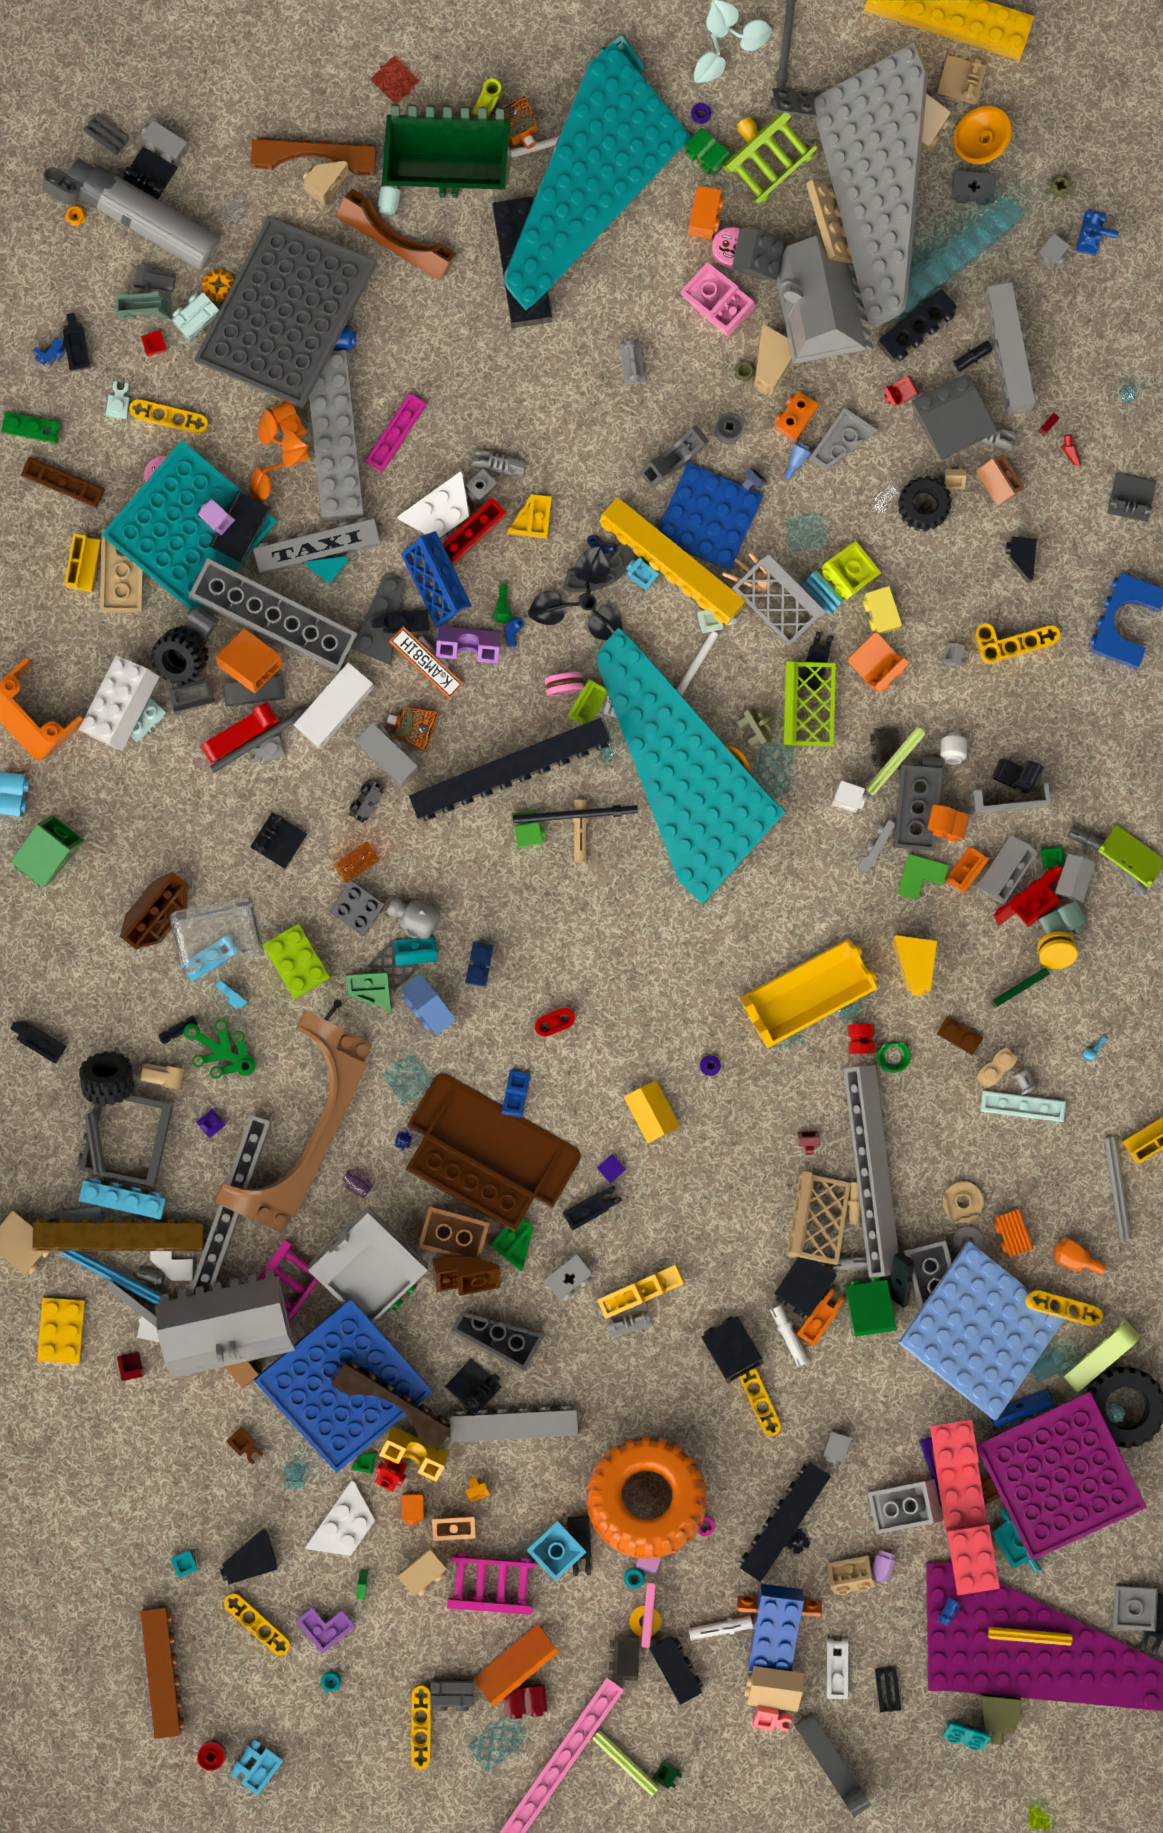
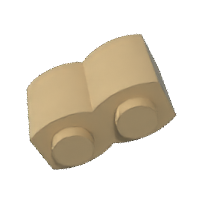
M1008 1048L1001 1049L994 1054L990 1063L979 1069L975 1078L985 1088L991 1087L1000 1080L1002 1073L1010 1070L1015 1065L1017 1057Z

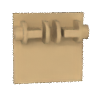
M947 55L937 95L976 105L987 65L981 64L982 61L974 59L972 62Z

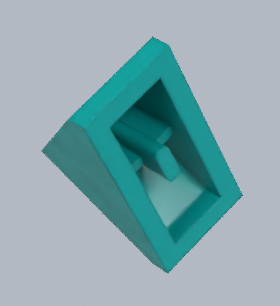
M347 556L306 561L307 569L329 586L334 583L348 565Z

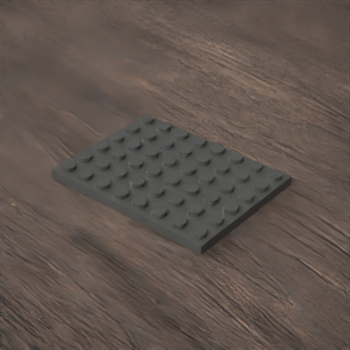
M268 216L194 361L304 408L377 265L376 260Z

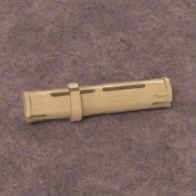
M574 800V810L586 809L587 800ZM574 818L572 819V823H574V863H587L586 826L589 823V819Z

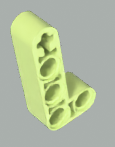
M1125 1319L1118 1328L1116 1327L1106 1339L1068 1370L1063 1377L1079 1392L1138 1341L1140 1334Z

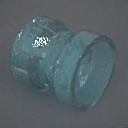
M284 1467V1474L286 1475L284 1489H305V1481L303 1480L305 1467Z

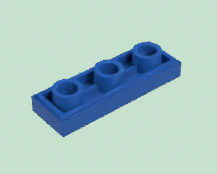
M1047 1389L1008 1403L997 1420L990 1419L994 1427L1005 1426L1017 1419H1025L1031 1414L1046 1411L1054 1406L1053 1400Z

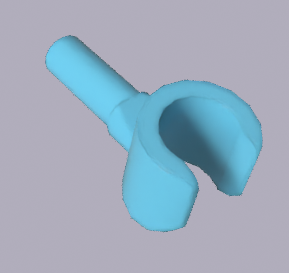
M1103 1036L1094 1046L1093 1050L1086 1047L1082 1058L1092 1061L1096 1057L1099 1048L1107 1040L1106 1037Z

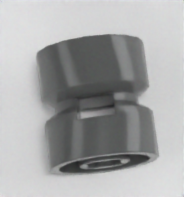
M726 413L718 419L715 434L721 443L726 445L734 444L740 439L743 430L741 418L734 413Z

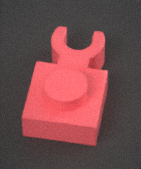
M758 1705L752 1721L753 1727L771 1731L774 1730V1727H778L782 1731H789L792 1715L788 1713L779 1715L778 1709Z

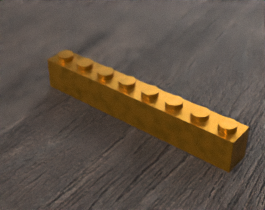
M38 1219L37 1222H33L32 1251L202 1252L203 1223H198V1220H186L185 1223H177V1220H164V1223H156V1220H143V1223H135V1220L127 1219L122 1220V1223H113L114 1220L104 1219L101 1220V1223H92L90 1219H82L80 1223H71L70 1219H60L58 1223H50L49 1219Z

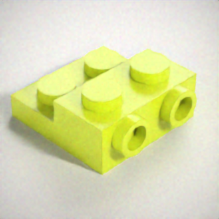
M856 541L821 567L823 577L827 581H832L836 586L835 591L846 600L881 574L880 570Z

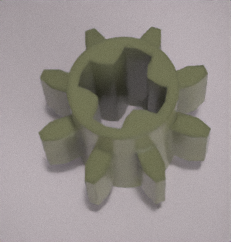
M1056 174L1054 177L1055 181H1048V185L1052 187L1048 189L1047 193L1054 195L1053 200L1061 197L1064 201L1065 193L1071 195L1072 190L1068 187L1073 182L1067 181V175L1059 177ZM1059 184L1063 185L1061 191L1057 190Z

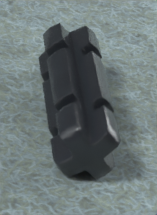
M190 1016L185 1019V1022L181 1021L169 1028V1031L160 1033L158 1036L161 1042L166 1044L172 1038L175 1039L184 1034V1028L187 1024L195 1023L198 1025L195 1017Z

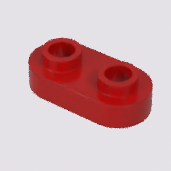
M560 1008L541 1016L535 1022V1031L541 1037H549L568 1029L574 1024V1013L568 1008ZM567 1015L568 1021L564 1023L560 1020V1017ZM547 1023L549 1029L544 1031L541 1029V1025Z

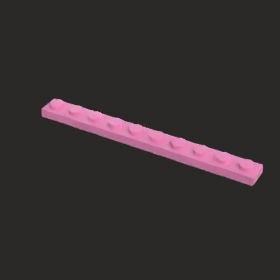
M606 1677L499 1833H526L624 1691L622 1687Z

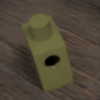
M980 1694L983 1730L992 1732L991 1744L1004 1745L1005 1733H1015L1023 1700L1021 1698Z

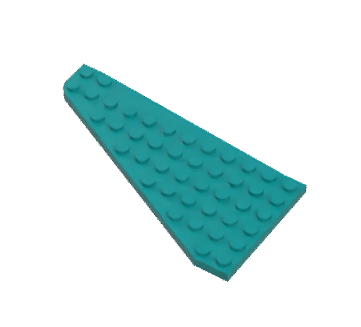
M618 628L600 648L597 655V665L678 882L702 904H705L787 811L761 787L651 662L637 643L621 628Z

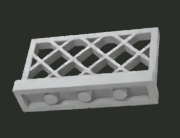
M765 551L760 556L761 558L731 588L790 646L818 617L821 618L826 612ZM761 565L767 570V579H755V571ZM744 582H752V593H742L738 588ZM755 582H767V593H755ZM770 582H779L781 584V593H770ZM766 596V608H757L755 606V597ZM769 596H781V608H769ZM784 596H793L796 599L795 608H784ZM769 611H781V622H771L769 620ZM784 611H795V622H784ZM798 611H808L812 617L807 622H798ZM775 625H781V630H779ZM784 625H795V634L788 639L783 634Z

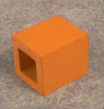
M402 1494V1521H407V1525L420 1524V1520H424V1495Z

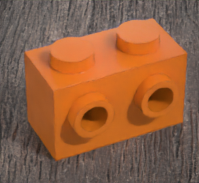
M799 391L795 396L793 394L790 395L785 404L788 406L784 413L780 411L774 421L777 423L775 430L795 442L819 406L817 402Z

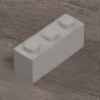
M1010 835L985 875L981 878L977 888L986 896L1004 905L1038 853L1028 843Z

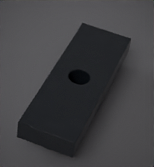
M898 1252L894 1255L889 1292L891 1299L902 1308H905L909 1305L914 1262L910 1257Z

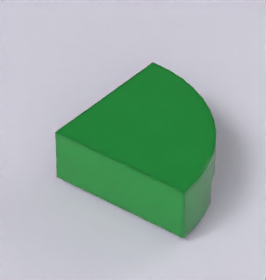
M369 1452L360 1456L354 1462L352 1470L372 1474L376 1452Z
M366 1569L359 1571L357 1597L365 1600L368 1577V1570Z

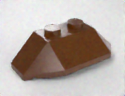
M173 871L151 882L126 913L120 938L136 950L141 947L161 943L187 911L188 884Z

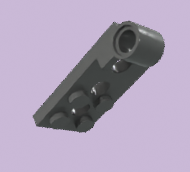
M922 756L920 766L901 764L894 848L935 851L937 836L932 835L933 831L927 828L932 806L940 805L943 757ZM918 781H923L926 785V789L922 793H917L914 790V785ZM915 802H921L924 805V810L919 814L914 813L912 810ZM916 822L920 823L922 831L919 834H912L910 831L911 825Z

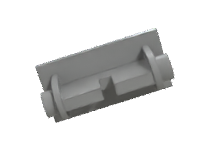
M634 340L626 341V344H620L625 385L645 383L640 342L634 343Z

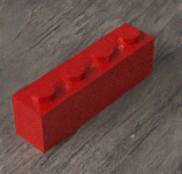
M493 498L488 500L443 543L453 567L507 517L506 511Z

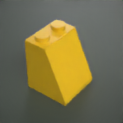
M895 935L892 938V945L906 991H911L913 996L923 997L925 993L931 991L937 941Z

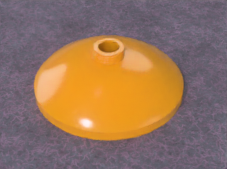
M982 106L973 109L956 126L953 136L954 148L957 154L968 163L984 164L999 157L1008 147L1012 137V123L1007 114L997 107Z

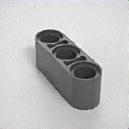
M283 677L270 678L255 694L240 682L223 685L225 706L285 699Z

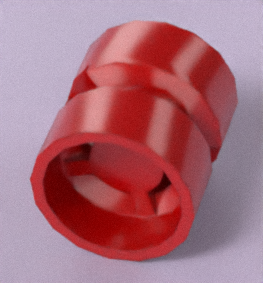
M874 1024L847 1025L848 1037L851 1038V1041L848 1043L849 1055L876 1053L875 1041L872 1040V1037L875 1036Z
M207 1741L198 1751V1764L207 1771L217 1770L226 1759V1748L219 1741Z

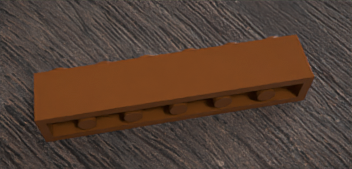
M167 1606L142 1609L140 1614L154 1738L180 1736L182 1734L181 1730H185L184 1718L180 1717L179 1709H182V1698L177 1696L180 1679L179 1675H175L174 1666H178L176 1653L173 1654L172 1645H175L174 1632H170L169 1624H173L172 1611H168Z

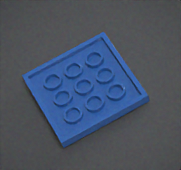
M688 462L658 530L685 552L730 571L764 495L750 489L746 491L743 486Z

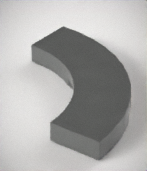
M619 543L617 552L608 560L609 574L607 578L599 584L589 582L591 591L603 589L613 584L628 571L626 568L637 557L630 546ZM568 569L562 590L577 593L586 592V580H579L576 578L574 571Z

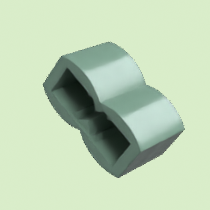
M1077 901L1038 920L1045 935L1056 931L1067 933L1073 931L1076 934L1084 930V924L1088 923Z

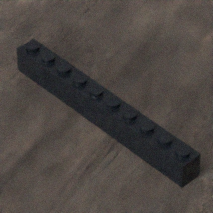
M600 717L411 794L409 798L417 819H424L426 822L436 818L435 814L443 811L446 814L454 811V806L462 803L463 806L475 802L474 798L476 797L486 798L494 794L493 790L498 788L501 791L513 786L512 783L520 780V783L532 779L531 775L539 772L542 775L550 772V767L557 764L559 767L571 763L570 759L574 757L581 759L589 756V751L597 749V751L604 750L613 741L604 718Z

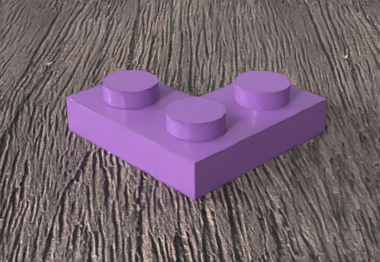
M313 1607L296 1620L322 1654L355 1627L343 1610L327 1623H325Z

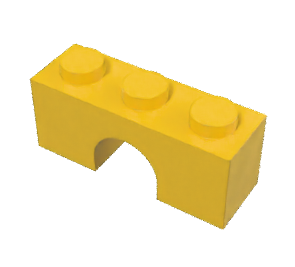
M391 1426L383 1441L379 1456L399 1464L401 1458H410L418 1464L419 1474L437 1482L445 1467L449 1452L442 1448L435 1450L422 1442L418 1437Z

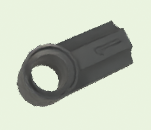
M138 264L136 266L133 286L145 290L154 288L173 292L176 273L155 270L151 266Z

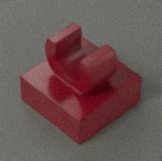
M819 1131L797 1132L799 1146H805L806 1155L814 1154V1146L820 1145Z

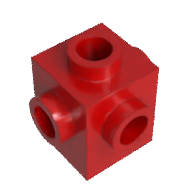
M386 1459L385 1463L380 1462L375 1471L378 1476L374 1483L393 1492L397 1485L401 1487L406 1475L403 1473L408 1463L400 1460L399 1464L388 1459Z

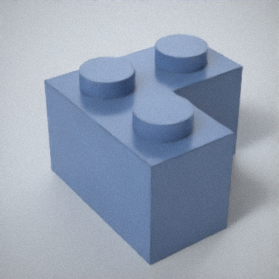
M421 974L400 988L405 995L402 999L409 1008L412 1007L411 1010L418 1019L422 1016L423 1020L420 1022L427 1031L432 1029L438 1035L456 1021Z

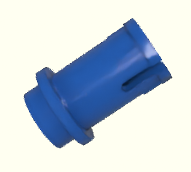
M948 1598L941 1614H938L939 1618L937 1621L949 1627L950 1623L953 1624L952 1619L961 1604Z

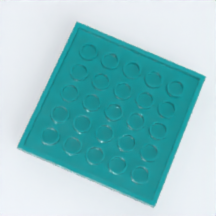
M181 440L101 536L187 609H194L198 605L204 609L205 606L190 599L189 594L207 558L234 572L242 563L209 547L216 531L198 513L201 511V507L211 499L227 512L237 491L240 489ZM267 515L247 556L277 522L271 515Z

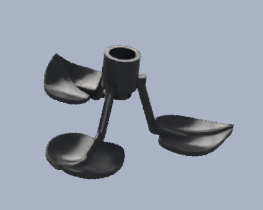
M594 547L585 551L575 563L574 573L576 578L586 580V593L578 597V602L561 604V598L557 593L544 591L535 597L528 610V616L534 621L544 625H555L564 618L562 607L579 606L587 611L592 610L595 614L588 620V630L595 638L608 640L618 628L623 630L622 621L617 610L612 606L603 605L597 612L595 608L597 601L591 594L589 582L599 584L609 574V564L600 547Z

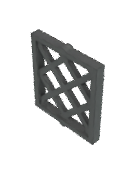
M391 941L378 953L368 967L376 972L374 968H381L382 971H384V968H392V976H389V978H392L390 988L395 992L419 967L416 964L394 965V947ZM389 947H392V955H384V952ZM381 958V965H374V962ZM384 958H392V965H384ZM395 968H402V975H395ZM405 968L413 969L408 975H405ZM395 978H402V982L395 986Z

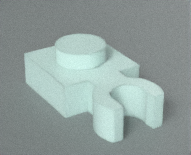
M114 381L113 390L115 396H108L106 416L127 419L130 398L124 397V395L129 391V385L125 383L124 389L118 390V382Z
M709 610L697 613L702 634L723 629V623L718 622ZM733 618L728 625H733L736 622V618Z

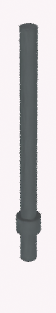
M787 0L779 71L776 72L777 88H785V83L788 82L789 73L787 72L796 0Z
M312 703L302 709L298 708L293 711V715L209 766L212 772L219 771L294 724Z

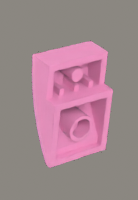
M708 262L680 292L695 309L728 337L756 308L755 302L739 290L735 283Z

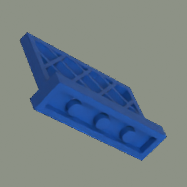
M434 531L418 537L414 544L401 553V556L435 626L439 627L462 610L468 609L472 604L437 532ZM410 553L415 555L414 562L409 555ZM421 559L424 560V568L420 566ZM420 572L424 574L423 581L420 578ZM429 577L433 579V586L429 585ZM429 591L433 592L432 599L429 597ZM438 596L442 597V605L438 603ZM438 609H439L440 611H442V612H441V619H440V617H439V615H438V613H437Z

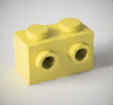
M889 586L865 594V600H862L865 612L869 611L871 617L869 625L872 632L875 631L881 635L902 627Z

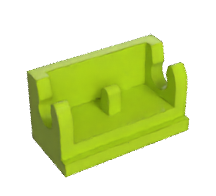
M588 679L568 717L581 725L592 721L608 694L606 689Z

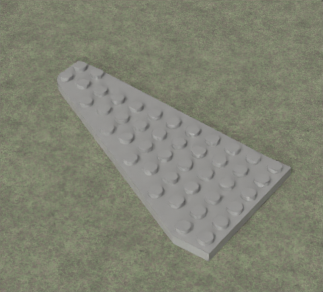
M915 42L813 98L817 114L815 119L863 306L869 323L873 328L900 315L906 307L908 298L928 71L918 44Z

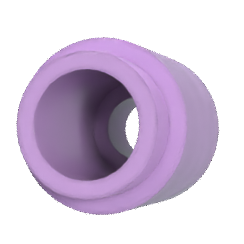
M879 1550L878 1555H875L871 1568L874 1580L885 1583L886 1579H891L896 1562L894 1554Z

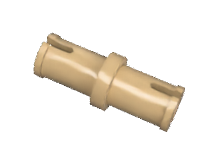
M850 1182L848 1224L861 1225L858 1183Z

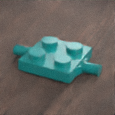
M1003 1507V1510H998L1005 1522L1000 1527L991 1531L1011 1568L1014 1569L1021 1564L1029 1563L1034 1574L1041 1571L1042 1568L1036 1559L1031 1561L1006 1507Z

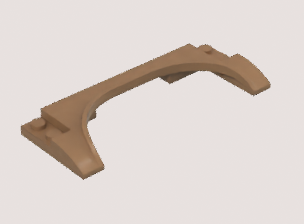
M304 1010L296 1030L308 1036L320 1048L326 1059L330 1083L326 1089L329 1092L328 1099L301 1158L293 1168H288L284 1177L271 1185L257 1189L238 1188L222 1182L213 1202L280 1233H283L290 1216H296L368 1065L364 1061L372 1046V1043Z

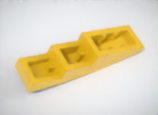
M676 1264L606 1295L597 1301L605 1319L679 1287L685 1284V1281Z

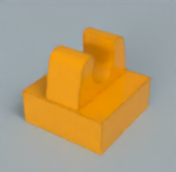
M476 1476L468 1479L471 1488L465 1490L471 1503L490 1495L485 1482L479 1484Z

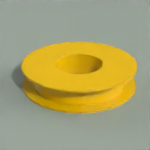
M644 1606L637 1607L632 1612L629 1620L632 1631L640 1637L642 1636V1626L639 1624V1619L644 1615ZM655 1608L653 1609L651 1636L656 1634L661 1626V1617Z

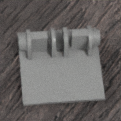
M645 1302L606 1319L610 1337L651 1327Z

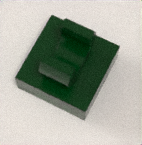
M663 1760L653 1778L669 1789L670 1786L673 1788L677 1786L673 1781L676 1776L681 1778L682 1774L671 1763Z

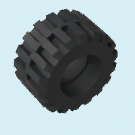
M920 476L916 480L912 479L903 488L898 501V511L902 515L901 519L903 522L906 521L908 523L907 526L910 528L913 526L917 531L923 529V531L936 529L938 525L944 522L951 509L952 499L949 496V489L946 490V485L943 482L939 483V479H930L931 476H926L925 478ZM919 493L930 494L936 500V510L931 514L919 513L913 506V498Z
M175 627L172 630H168L152 648L151 659L154 660L152 665L157 668L156 672L158 675L162 674L164 680L169 679L170 683L174 684L177 682L178 685H182L184 682L187 684L206 667V662L209 659V656L206 655L209 652L208 648H205L206 643L204 640L201 641V636L199 634L195 635L192 629L187 631L186 627H181L180 629ZM174 650H177L180 653H182V655L186 659V662L180 660L176 656Z
M103 1051V1053L99 1054L98 1052L94 1056L87 1057V1061L82 1062V1066L79 1068L83 1096L89 1102L93 1101V1104H101V1106H106V1104L115 1105L117 1102H123V1099H127L130 1096L129 1094L133 1092L132 1065L123 1054H117L114 1051L111 1053Z

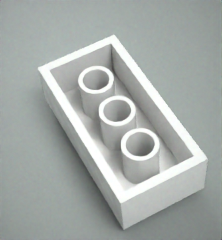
M116 655L79 730L98 741L123 751L159 676L145 667Z

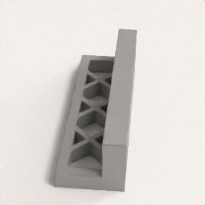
M122 1268L120 1270V1273L143 1284L140 1280H138L135 1276L129 1273L126 1269ZM109 1281L105 1287L157 1328L156 1314L152 1312L151 1301L139 1302L135 1298V1293L132 1292L131 1296L126 1292L130 1290L122 1289L119 1285ZM148 1303L149 1309L145 1307L143 1304Z

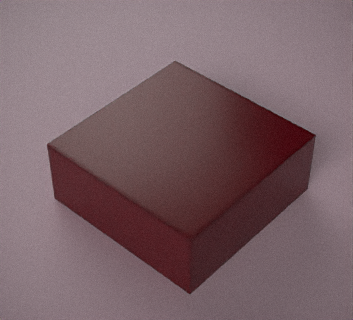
M1053 413L1038 432L1045 437L1060 417Z

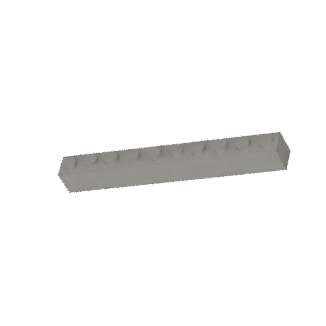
M876 1065L844 1069L869 1278L889 1276L892 1274L894 1255L899 1251Z
M250 1115L227 1181L228 1185L249 1189L272 1124L271 1121ZM219 1205L188 1296L195 1295V1288L199 1286L204 1287L205 1293L213 1291V1284L217 1283L240 1216L239 1213Z

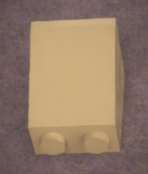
M927 93L922 147L928 151L930 146L933 148L936 146L940 139L938 134L942 129L946 130L952 120L949 119L951 112Z
M763 324L759 337L754 385L757 386L756 390L760 393L772 395L791 365L792 356L788 338Z

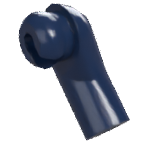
M590 535L587 538V544L591 548L600 547L603 554L617 552V544L615 542L605 543L597 535Z

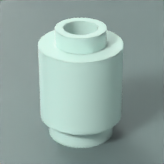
M398 186L381 187L377 206L379 207V213L395 215V211L398 210L401 190L397 189Z

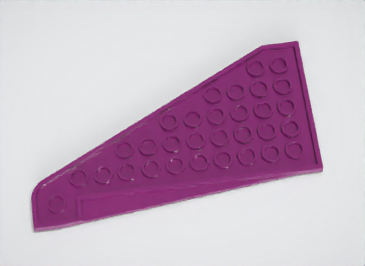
M952 1562L926 1563L928 1691H954L1163 1711L1162 1662L1000 1582V1589L957 1595ZM948 1598H951L961 1605L952 1619L953 1624L950 1623L948 1627L937 1620L939 1618L938 1614H941ZM989 1627L1067 1633L1072 1635V1644L1068 1646L990 1639L988 1631Z

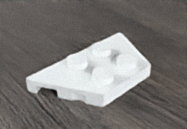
M460 471L397 518L424 534L436 531L439 538L471 516L469 505L467 504V491L465 490L463 480L464 473Z
M353 1480L306 1545V1549L351 1556L375 1522L371 1511Z

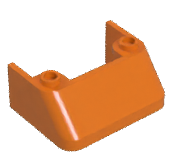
M25 658L0 681V722L34 759L44 760L79 729L83 719L79 715L65 729L53 721L47 722L41 728L38 727L13 699L21 689L18 678L32 666L31 662Z

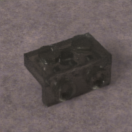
M874 728L873 733L869 734L870 746H874V754H871L872 767L875 766L876 772L880 771L900 748L898 728ZM901 764L896 770H901Z

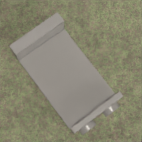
M1044 783L1040 787L1041 800L984 806L982 790H973L969 795L972 815L1046 808L1054 798L1053 789L1049 788L1048 783Z

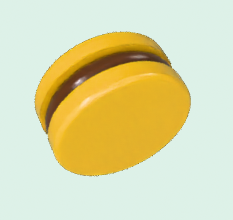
M1056 931L1048 933L1037 944L1040 962L1049 969L1066 968L1077 959L1078 951L1075 939L1067 932Z

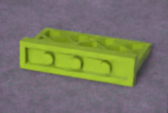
M785 662L783 745L834 746L836 663ZM798 667H807L813 674L803 681L798 676ZM811 667L819 668L816 671H814ZM822 667H831V677L824 682L817 672ZM814 675L823 683L815 692L806 684ZM830 680H831V688L827 685V683H828ZM803 685L812 693L804 702L797 696L798 690ZM823 686L830 691V698L825 703L816 695ZM813 696L822 704L814 713L805 704ZM797 700L801 703V705L798 708ZM802 706L811 714L803 723L797 717V711ZM823 707L830 712V718L825 723L815 715ZM812 717L822 725L814 733L805 726ZM830 721V727L828 729L825 725ZM802 727L811 735L806 741H796V732ZM823 727L829 733V742H820L815 736ZM813 737L817 742L808 741Z

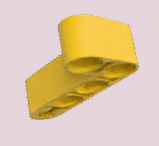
M983 623L976 629L974 637L982 661L986 664H994L1051 647L1060 639V631L1057 627L1051 625L997 640L993 626ZM986 629L990 633V637L983 639L980 637L979 631ZM1048 632L1050 634L1055 635L1052 641L1050 640V638H1045L1042 641L1040 640V638L1045 637ZM1025 638H1033L1035 640V646H1027L1025 643ZM1012 643L1015 646V652L1010 653L1006 651L1005 644ZM987 649H993L996 653V657L992 659L988 658L985 654V651Z

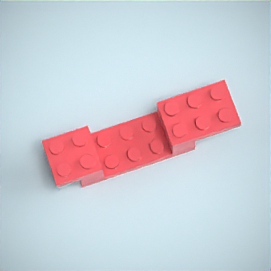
M972 1419L931 1425L932 1450L957 1595L1000 1589L979 1474V1460Z

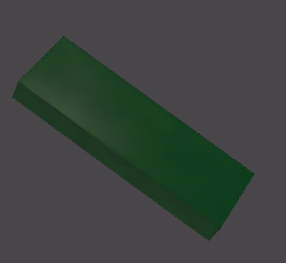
M1043 968L993 999L991 1003L994 1008H997L1047 977L1050 973L1047 968Z

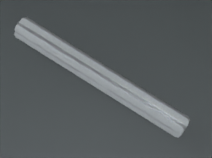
M1114 1136L1105 1138L1119 1239L1128 1240L1131 1239L1117 1138Z

